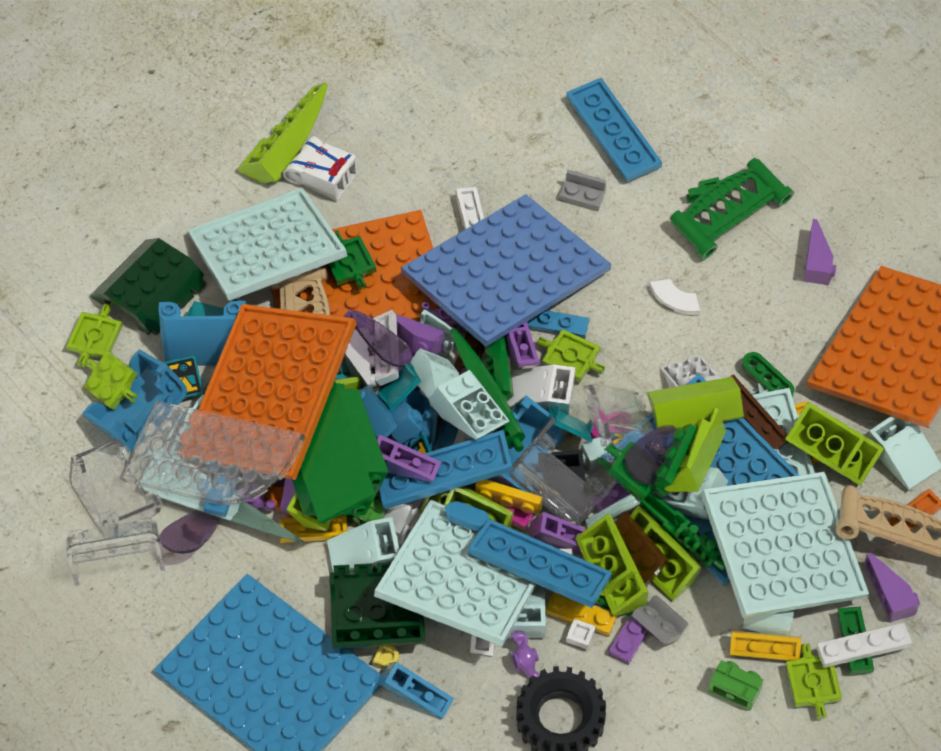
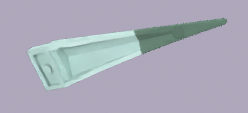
M159 448L139 488L163 500L204 512L203 508L214 480L184 460H181L178 456ZM235 494L226 517L213 515L301 544L304 543L302 539Z

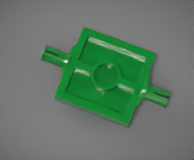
M335 230V235L347 252V257L327 264L337 286L355 281L359 290H362V287L365 289L367 285L362 277L376 272V266L360 235L351 239H342L340 232Z
M632 441L621 451L611 442L606 446L604 450L614 457L613 465L607 472L641 500H644L649 492L656 490L664 498L668 495L669 492L664 490V488L660 489L654 485L657 478L656 472L661 465Z

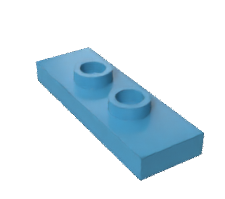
M545 310L527 321L529 330L559 335L563 329L585 339L589 318Z

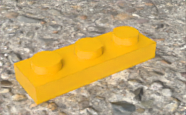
M486 479L476 482V493L492 501L499 502L505 507H515L527 514H540L542 508L541 496Z
M340 515L333 518L327 531L303 527L295 518L279 519V525L302 539L303 542L322 541L347 532V516ZM280 537V543L295 542Z
M554 591L545 609V614L571 624L574 619L594 625L596 626V633L607 637L610 636L617 616H613L611 611L597 606L590 608Z
M731 631L730 655L790 661L800 659L802 638L798 636Z

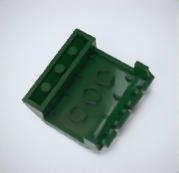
M146 239L90 296L102 305H110L112 303L135 318L138 329L149 335L152 332L154 335H158L160 333L159 302H174L180 308H184L194 298L190 290L197 294L206 285V282L203 280L205 275L190 257L162 239Z
M392 562L377 563V571H373L372 563L354 564V572H350V565H333L334 572H329L332 649L426 643L423 615L374 596L376 587Z

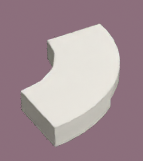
M671 279L650 282V289L653 295L662 305H666L676 313L700 315L696 293H686L674 286Z

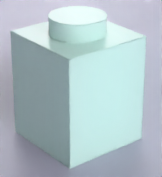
M606 435L592 439V443L586 441L581 445L584 465L586 464L589 472L602 468L597 457L601 458L607 452L604 449L610 442Z

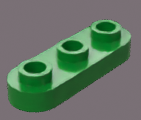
M757 352L745 354L742 368L752 379L760 383L764 390L768 389L769 392L790 388L793 398L795 390L793 384Z

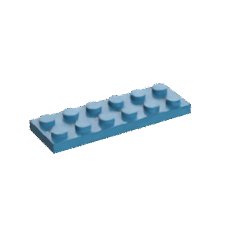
M602 78L566 92V98L626 182L662 167L660 158Z
M501 430L485 435L478 440L471 439L425 453V455L441 461L433 482L388 473L379 490L383 507L388 509L512 472L514 468L505 433Z
M491 519L487 520L468 548V554L590 608H593L612 576V572Z

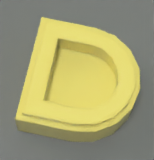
M391 645L379 646L372 661L373 665L385 669L388 663H399L398 650Z

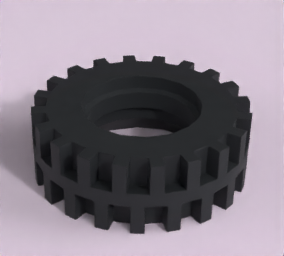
M559 666L553 667V672L547 673L543 669L540 671L539 677L536 678L532 675L529 678V684L522 686L521 695L517 698L518 733H522V741L525 744L530 743L531 751H588L590 746L595 747L599 736L602 737L606 719V700H603L602 689L595 687L596 681L593 678L588 681L585 678V672L580 670L578 675L572 673V667H567L566 672L559 671ZM559 697L571 699L582 710L583 718L581 724L570 733L559 734L549 731L543 726L539 718L540 708L546 701Z

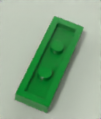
M692 424L679 427L674 432L672 437L674 439L673 443L666 450L664 463L656 472L657 478L654 485L658 488L663 489L673 484L697 430Z
M861 606L838 608L837 616L842 637L866 632ZM872 656L847 662L850 675L873 673L874 671Z

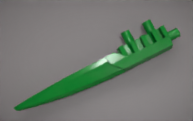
M451 329L452 337L467 371L470 370L509 419V423L496 430L504 431L509 449L514 447L516 452L522 451L524 449L522 441L525 439V435L498 385L465 339L456 329Z
M505 336L485 347V354L490 356L485 359V364L489 365L487 370L498 385L505 400L509 401L514 396L510 354L507 353Z
M597 457L598 462L606 471L613 465L603 458ZM616 480L629 494H634L623 484H621L618 480ZM649 492L645 499L641 500L640 505L663 525L666 532L707 568H710L713 564L721 571L726 568L724 561L720 558V550L716 549L717 543L712 539L707 541L708 536L706 534L701 536L698 526H690L691 521L686 520L680 511H674L652 492Z

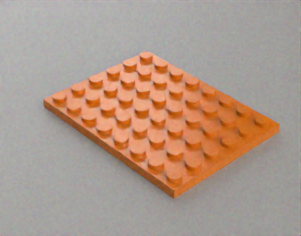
M421 210L332 229L334 232L338 230L342 239H351L360 235L376 266V272L362 277L367 287L365 289L362 287V290H359L355 281L337 286L327 264L323 265L322 268L326 267L327 280H323L322 285L327 295L331 316L343 317L350 309L374 321V317L393 310L398 315L420 322V316L423 312L422 303L428 302L429 306L433 309L441 308L401 274L402 266L433 249ZM270 285L275 306L281 309L280 289L273 290ZM308 287L296 296L308 302L312 301L314 298L311 294L313 288ZM308 306L301 312L312 313L314 307Z
M880 266L807 380V387L929 428L941 408V284Z
M242 304L179 458L186 462L296 480L357 325L355 319Z

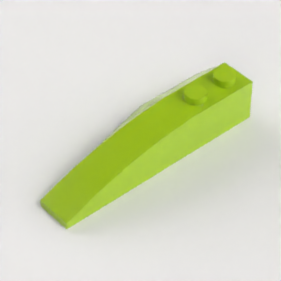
M327 83L313 86L298 101L297 105L299 107L289 111L284 116L286 120L271 129L273 132L271 136L267 139L262 138L237 170L263 184L278 181L282 177L281 173L299 152L310 134L323 104L328 87Z

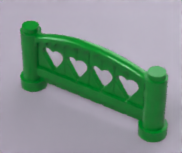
M751 159L747 163V170L732 174L713 184L690 205L685 213L677 210L671 215V223L697 250V255L702 260L709 258L717 250L718 245L714 242L717 238L770 201L774 200L779 206H783L793 197L795 192L789 186H785L760 159ZM751 179L755 182L757 193L744 190L740 185L746 184V181ZM732 190L739 191L741 204L727 200L725 195L731 194ZM718 200L723 201L726 214L713 211L709 206L715 205ZM702 211H706L709 214L711 225L698 222L694 217L700 216Z

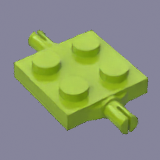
M103 304L100 314L81 312L66 345L67 350L81 354L77 365L80 367H86L85 363L89 357L101 359L106 350L112 352L123 325L121 321L108 317L112 309L109 304Z
M562 329L558 337L553 341H549L541 336L537 341V345L548 349L547 354L542 360V366L555 364L576 367L575 381L579 383L591 369L601 374L605 371L606 366L595 362V358L600 352V346Z
M107 350L98 364L91 358L87 360L89 363L86 362L85 365L93 372L83 387L114 410L125 397L132 403L136 401L134 398L137 399L138 395L130 390L134 379L138 375L136 371Z
M804 643L801 645L803 657L798 660L786 661L785 665L795 707L815 706L817 719H821V717L824 719L827 717L824 705L841 702L842 699L835 666L823 668L820 657L813 656L810 644L806 643L805 646Z

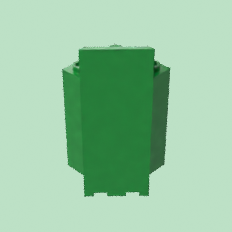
M335 381L296 480L292 479L303 515L316 516L318 523H325L340 515H365L388 474L386 463L359 390L345 389L344 383H336Z

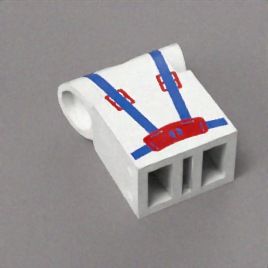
M311 136L301 152L283 171V176L287 181L297 185L304 184L306 188L335 202H338L359 174L357 157L329 144H323L315 136Z

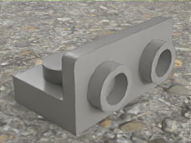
M567 170L566 181L560 193L559 201L599 211L606 193L607 181L599 177L582 174L578 171Z
M657 595L652 596L646 606L636 608L632 614L638 622L665 645L678 641L688 626V622Z

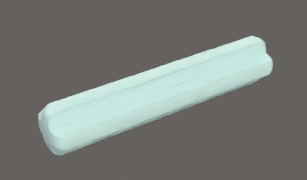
M635 494L626 496L587 518L585 521L587 528L607 513L611 514L612 519L616 518L623 512L639 505L641 500Z

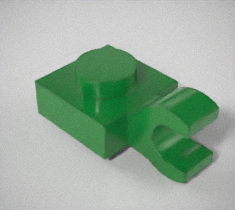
M719 177L699 181L697 188L688 189L689 194L686 195L688 203L694 202L705 190L720 181Z

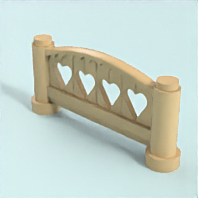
M320 266L299 276L271 285L273 290L280 289L281 309L302 311L308 306H313L314 310L312 313L330 315L327 295L322 285L323 280H327L326 267L322 268ZM312 287L313 292L311 294L314 296L312 301L308 302L296 296L306 288Z
M851 485L846 486L842 490L840 519L836 523V534L839 537L853 539L858 536L860 530L941 557V537L933 540L926 528H930L932 531H939L941 533V520L919 509L896 501L859 495L856 487ZM863 507L875 510L879 515L870 519ZM884 514H888L890 517H897L900 522L895 526H891ZM905 521H909L911 524H918L921 529L916 533H912Z

